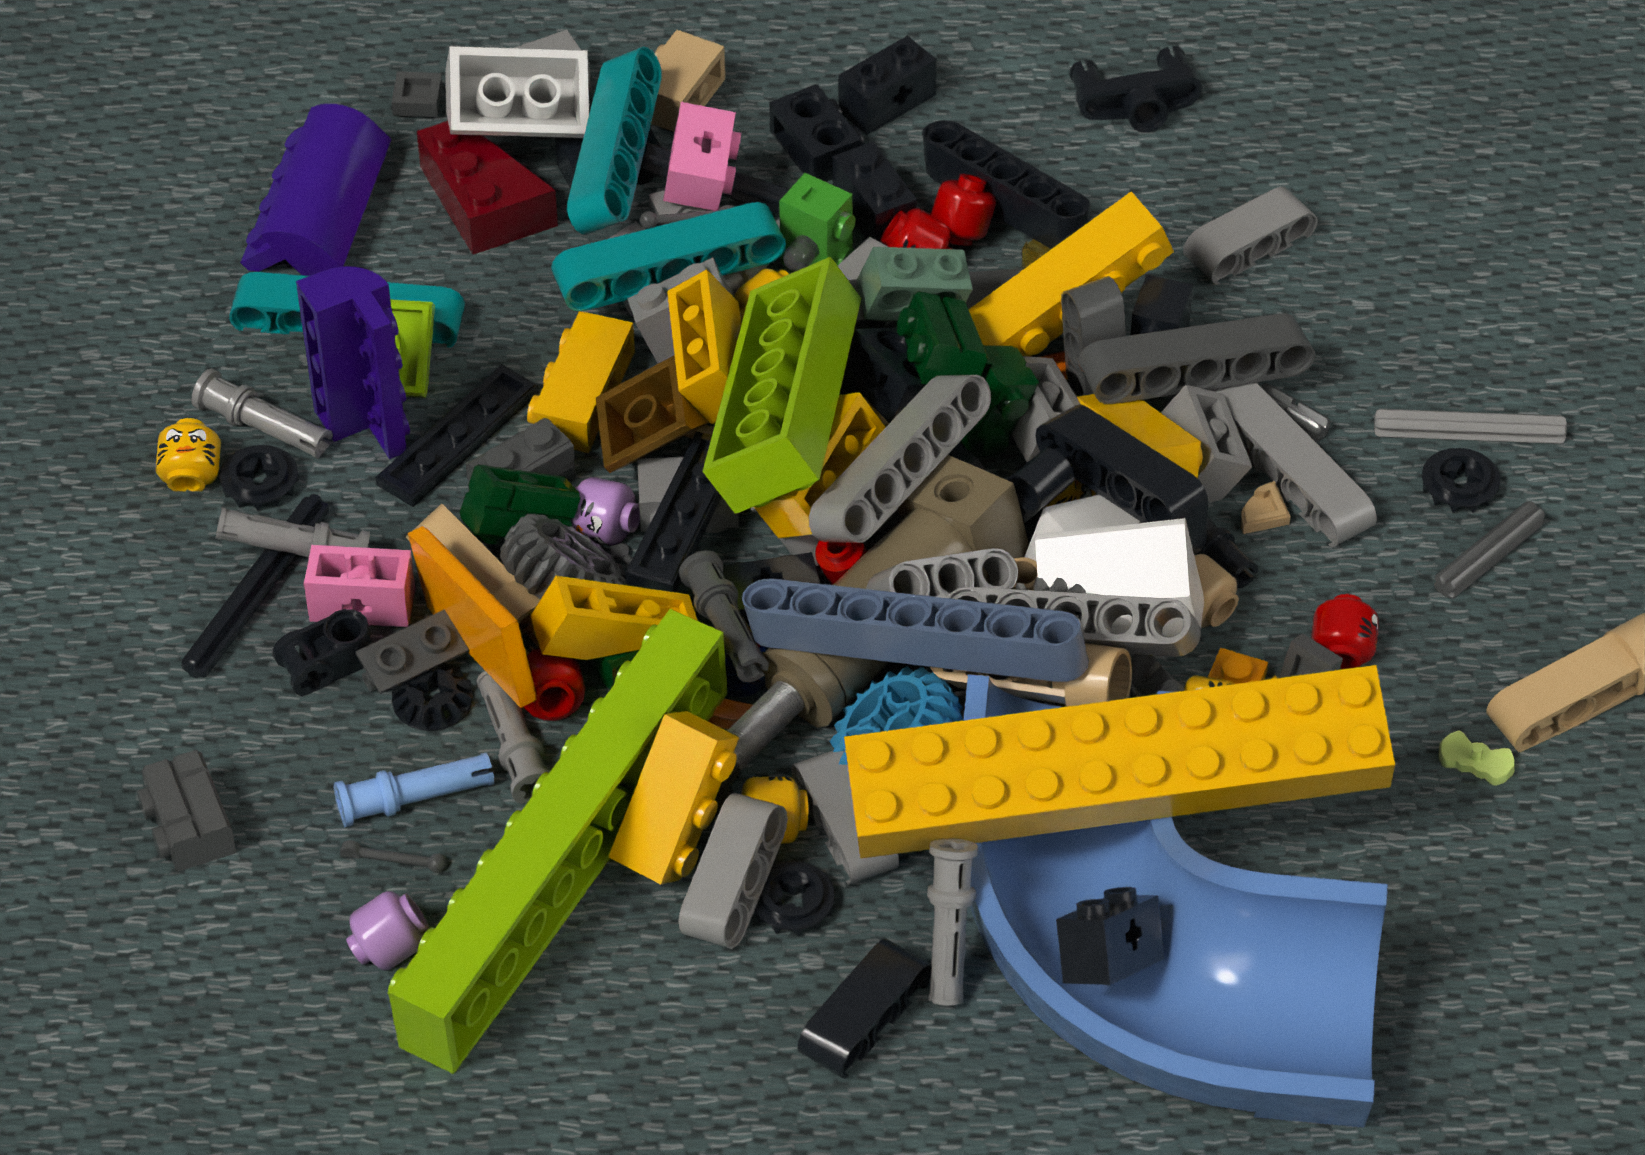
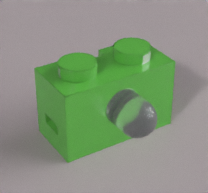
M804 173L779 201L780 231L786 242L785 251L780 256V263L794 272L828 257H832L838 266L855 250L852 248V231L855 226V216L852 215L853 194Z

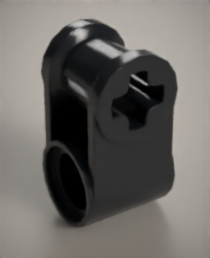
M354 609L339 610L307 627L287 633L276 642L272 656L279 666L286 667L291 675L290 685L297 695L302 697L329 686L333 681L364 668L356 655V651L372 644L367 618L361 612ZM296 645L300 646L299 653L295 648ZM308 673H309V675H310L311 678H312L311 681H308V680H307V679H308Z

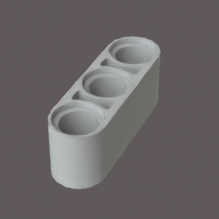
M1280 186L1196 229L1185 242L1183 253L1215 285L1220 284L1218 280L1231 273L1235 276L1255 266L1256 263L1254 261L1267 254L1272 257L1293 246L1290 242L1304 235L1307 238L1310 237L1316 229L1318 219L1286 187Z
M991 548L905 561L874 574L868 581L866 589L895 592L894 580L900 585L902 593L947 598L951 592L962 587L1011 589L1016 584L1018 578V567L1015 559L1003 549ZM982 567L989 574L990 584L985 580L983 576ZM938 573L945 580L946 591L940 586Z
M830 751L792 765L791 770L792 777L796 781L798 788H802V790L807 792L808 811L817 827L822 826L828 836L829 841L825 843L837 866L843 864L850 877V880L846 881L849 885L898 868L899 857L898 854L860 859L848 765L839 764L844 751Z
M738 793L728 796L721 807L679 913V929L682 934L731 949L741 942L786 831L787 812L783 806Z

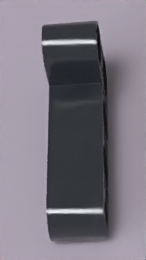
M1081 404L1069 408L1041 424L1036 429V443L1040 452L1043 449L1051 448L1061 453L1071 465L1076 480L1139 520L1140 523L1185 518L1194 555L1204 549L1207 533L1208 495L1205 487L1193 474Z

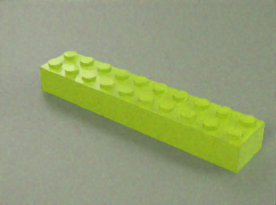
M669 609L658 625L653 624L647 630L641 649L632 661L627 660L622 664L611 690L605 698L600 697L594 702L586 724L577 735L573 734L566 740L560 754V759L550 773L544 772L539 777L528 803L522 811L516 810L511 815L506 824L504 835L495 848L487 849L483 853L477 864L476 873L465 888H459L455 891L449 901L445 916L436 928L431 927L424 933L420 940L417 954L406 968H400L391 979L388 987V996L399 1048L452 1074L455 1073L610 858L608 856L664 714L688 711L709 721L716 707L721 704L728 694L724 636L722 631L672 609Z

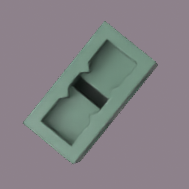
M873 247L857 278L864 320L898 321L900 312L904 307L909 306L913 294L915 295L918 291L939 295L940 300L944 297H949L966 302L973 290L964 250Z

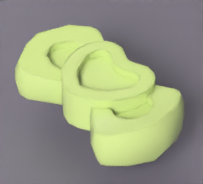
M1460 730L1446 736L1439 746V760L1445 768H1457L1461 772H1471L1477 778L1486 779L1492 785L1503 784L1514 774L1515 759L1509 748L1490 750L1484 743H1471Z

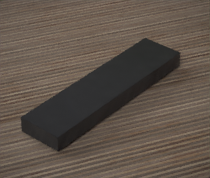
M501 364L375 477L376 485L414 507L530 402L532 397L539 393L538 385Z
M696 431L626 571V584L641 588L676 592L681 582L679 577L680 566L689 556L695 553L722 498L702 472L712 435Z

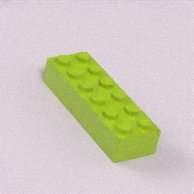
M828 257L750 291L702 471L735 514L752 507H763L776 497L794 490H805L820 480L861 303V297L832 257Z

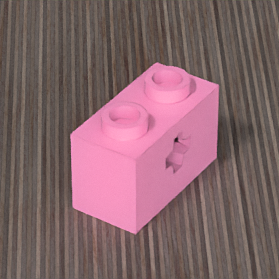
M681 102L674 131L663 201L718 211L722 193L731 195L736 167L728 166V159H737L741 133L733 131L736 112Z
M311 545L304 580L309 621L318 622L336 611L354 609L361 612L367 618L368 625L408 627L415 595L411 550Z

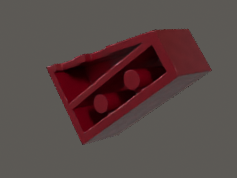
M448 121L416 131L420 168L473 255L558 226L555 190L485 136L450 134Z

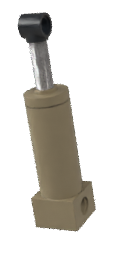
M947 455L898 507L901 519L834 586L866 589L868 581L874 574L911 560L991 548L1003 549L1013 558L1025 557L1029 542L1014 483ZM982 567L983 576L985 580L990 584L989 574ZM938 573L940 586L946 591L945 580ZM894 580L895 592L902 593L900 585ZM768 648L763 655L769 663V668L767 671L762 670L765 674L762 679L768 691L727 730L740 738L734 750L737 756L734 769L730 776L721 783L715 801L718 803L715 815L719 814L728 796L734 793L732 785L740 778L741 770L796 715L815 727L828 726L843 711V708L847 707L857 697L856 693H861L891 662Z

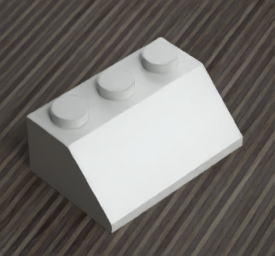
M450 46L446 65V114L450 134L584 138L589 118L587 51Z
M1185 518L1036 534L1038 577H1042L1047 582L1049 589L1058 577L1066 581L1068 590L1073 585L1080 584L1086 590V594L1156 597L1179 600L1190 610L1201 629L1204 607L1203 590ZM1122 615L1117 618L1111 628L1113 634H1123L1128 631L1132 625L1133 616ZM1173 618L1167 621L1163 626L1162 636L1169 638L1178 635L1183 629L1184 619Z

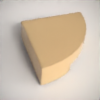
M1275 481L1258 487L1254 491V495L1243 507L1241 513V529L1243 534L1290 525L1291 516Z

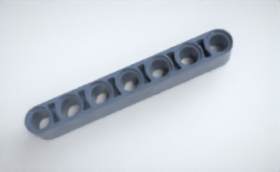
M762 579L756 581L746 588L742 596L754 640L759 645L769 648L1055 682H1068L1077 679L1088 668L1089 659L1081 624L1075 615L1064 611L781 579Z

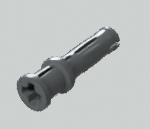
M713 551L696 552L681 564L679 577L686 587L692 589L695 595L694 606L698 613L708 618L715 629L723 632L724 649L729 655L739 679L744 682L756 681L765 675L762 670L767 671L769 663L762 651H760L749 626L738 609V591L733 582L724 577L722 573L723 562L717 553Z

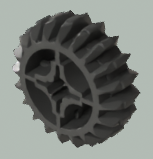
M527 514L525 517H521L516 526L513 525L504 538L506 541L500 548V558L505 564L507 572L514 575L515 581L526 587L529 594H533L539 599L542 598L555 576L629 586V584H626V574L623 566L615 562L613 555L606 553L601 545L594 543L587 535L576 531L573 526H566L558 519H549L545 515Z

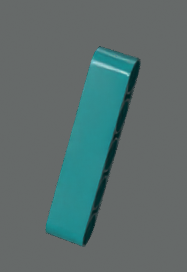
M643 46L604 62L601 67L567 202L570 222L580 234L588 235L623 222L630 214L662 79L660 62L655 53L648 47Z
M755 202L570 248L555 257L551 270L567 307L575 311H587L626 301L629 297L638 294L642 288L650 284L661 283L681 273L689 265L702 263L711 258H714L722 275L769 264L783 254L786 242L770 208L764 203Z
M249 272L244 274L239 279L229 316L231 324L239 331H243L245 327L261 329V332L289 335L290 331L303 332L296 281L308 276L266 272ZM387 282L389 284L390 299L433 302L435 304L432 343L447 344L448 348L456 344L465 307L464 298L457 291L441 286Z

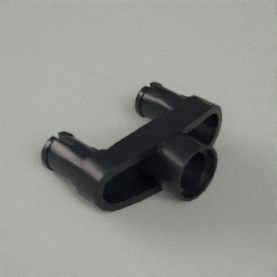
M1172 46V52L1175 57H1172L1168 47L1159 51L1156 61L1161 70L1101 80L1098 67L1092 60H1085L1087 71H1085L1081 61L1074 63L1069 71L1070 78L1077 90L1075 96L1077 105L1085 118L1089 120L1128 119L1132 128L1139 132L1157 130L1167 120L1168 112L1192 105L1201 95L1202 84L1197 72L1192 67H1189L1184 51L1178 46Z

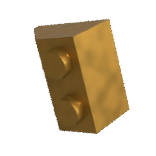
M675 355L596 397L604 468L609 473L633 464L637 459H642L709 423L679 392Z

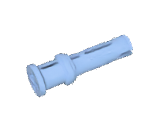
M485 752L478 756L393 776L391 771L386 772L383 770L377 772L376 777L347 785L343 781L334 782V794L344 827H349L353 825L354 820L384 813L387 817L394 816L396 812L400 811V806L484 785H493L494 774L488 770L472 773L492 768L489 756Z

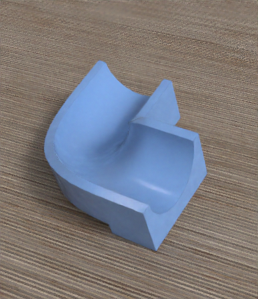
M968 674L964 720L1061 707L1011 695L996 687L991 682L989 676ZM1157 691V694L1172 693V692H1168V691ZM1172 817L976 843L978 845V855L972 858L971 886L976 890V898L970 908L984 943L1005 979L1037 1017L1062 1039L1109 1069L1133 1081L1173 1096L1212 1106L1254 1112V1117L1353 1127L1365 1126L1374 1099L1375 1080H1372L1373 1018L1379 948L1388 884L1269 874L1224 865L1206 858L1189 847L1177 832ZM1134 887L1136 888L1137 895H1158L1164 960L1112 985L1063 984L1057 918L1077 910L1076 903L1080 901L1104 898V891L1111 888Z

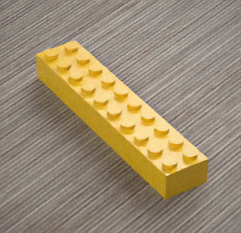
M1376 665L844 737L860 859L930 849V843L939 839H963L980 843L1391 787L1395 768Z

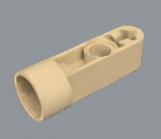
M441 503L415 529L421 526L427 528L517 619L521 636L527 634L535 645L540 648L530 615L541 599L533 594H529L526 587L517 583L514 575L507 572L505 566Z
M1645 613L1606 632L1603 637L1504 688L1492 698L1487 706L1486 713L1518 752H1522L1570 730L1635 695L1645 693Z
M1085 643L1089 663L1084 674L1068 682L1052 681V688H1050L1051 681L1013 676L1000 680L999 675L930 667L936 676L960 689L967 690L968 674L989 676L991 682L996 687L1020 698L1066 704V707L1129 698L1132 681V663L1127 649Z

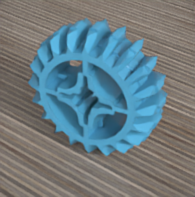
M906 666L901 669L898 675L889 671L886 673L884 680L879 683L872 680L870 688L863 694L856 693L857 700L854 704L843 708L846 715L845 718L835 723L834 727L837 734L832 737L830 743L834 748L833 752L844 751L839 764L848 765L844 741L845 736L964 721L960 714L963 707L959 703L958 696L952 691V688L945 680L939 678L934 673L928 672L923 667L913 671Z

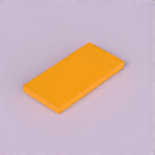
M421 526L409 532L408 537L428 609L433 615L445 609L469 648L468 653L520 708L535 701V696L537 695L517 619L427 528Z

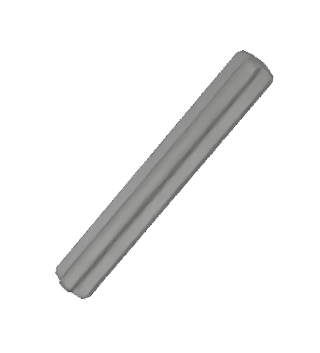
M1378 409L1374 417V432L1378 437L1561 444L1564 443L1566 438L1567 423L1566 418L1562 415Z

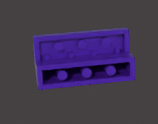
M320 104L311 107L303 127L294 130L285 141V153L280 164L272 173L274 180L268 195L260 203L259 210L261 212L255 227L246 238L247 247L240 263L249 271L259 272L285 259L303 276H311L330 268L343 267L392 139L369 117L351 107L340 104Z
M351 266L330 268L296 281L314 412L323 426L332 431V440L334 442L369 428L389 459L401 455L407 449L405 436L410 434V427L403 411L406 393L399 377V369H402L403 364L395 343V336L399 334V329L392 313L389 284L381 276L370 270Z

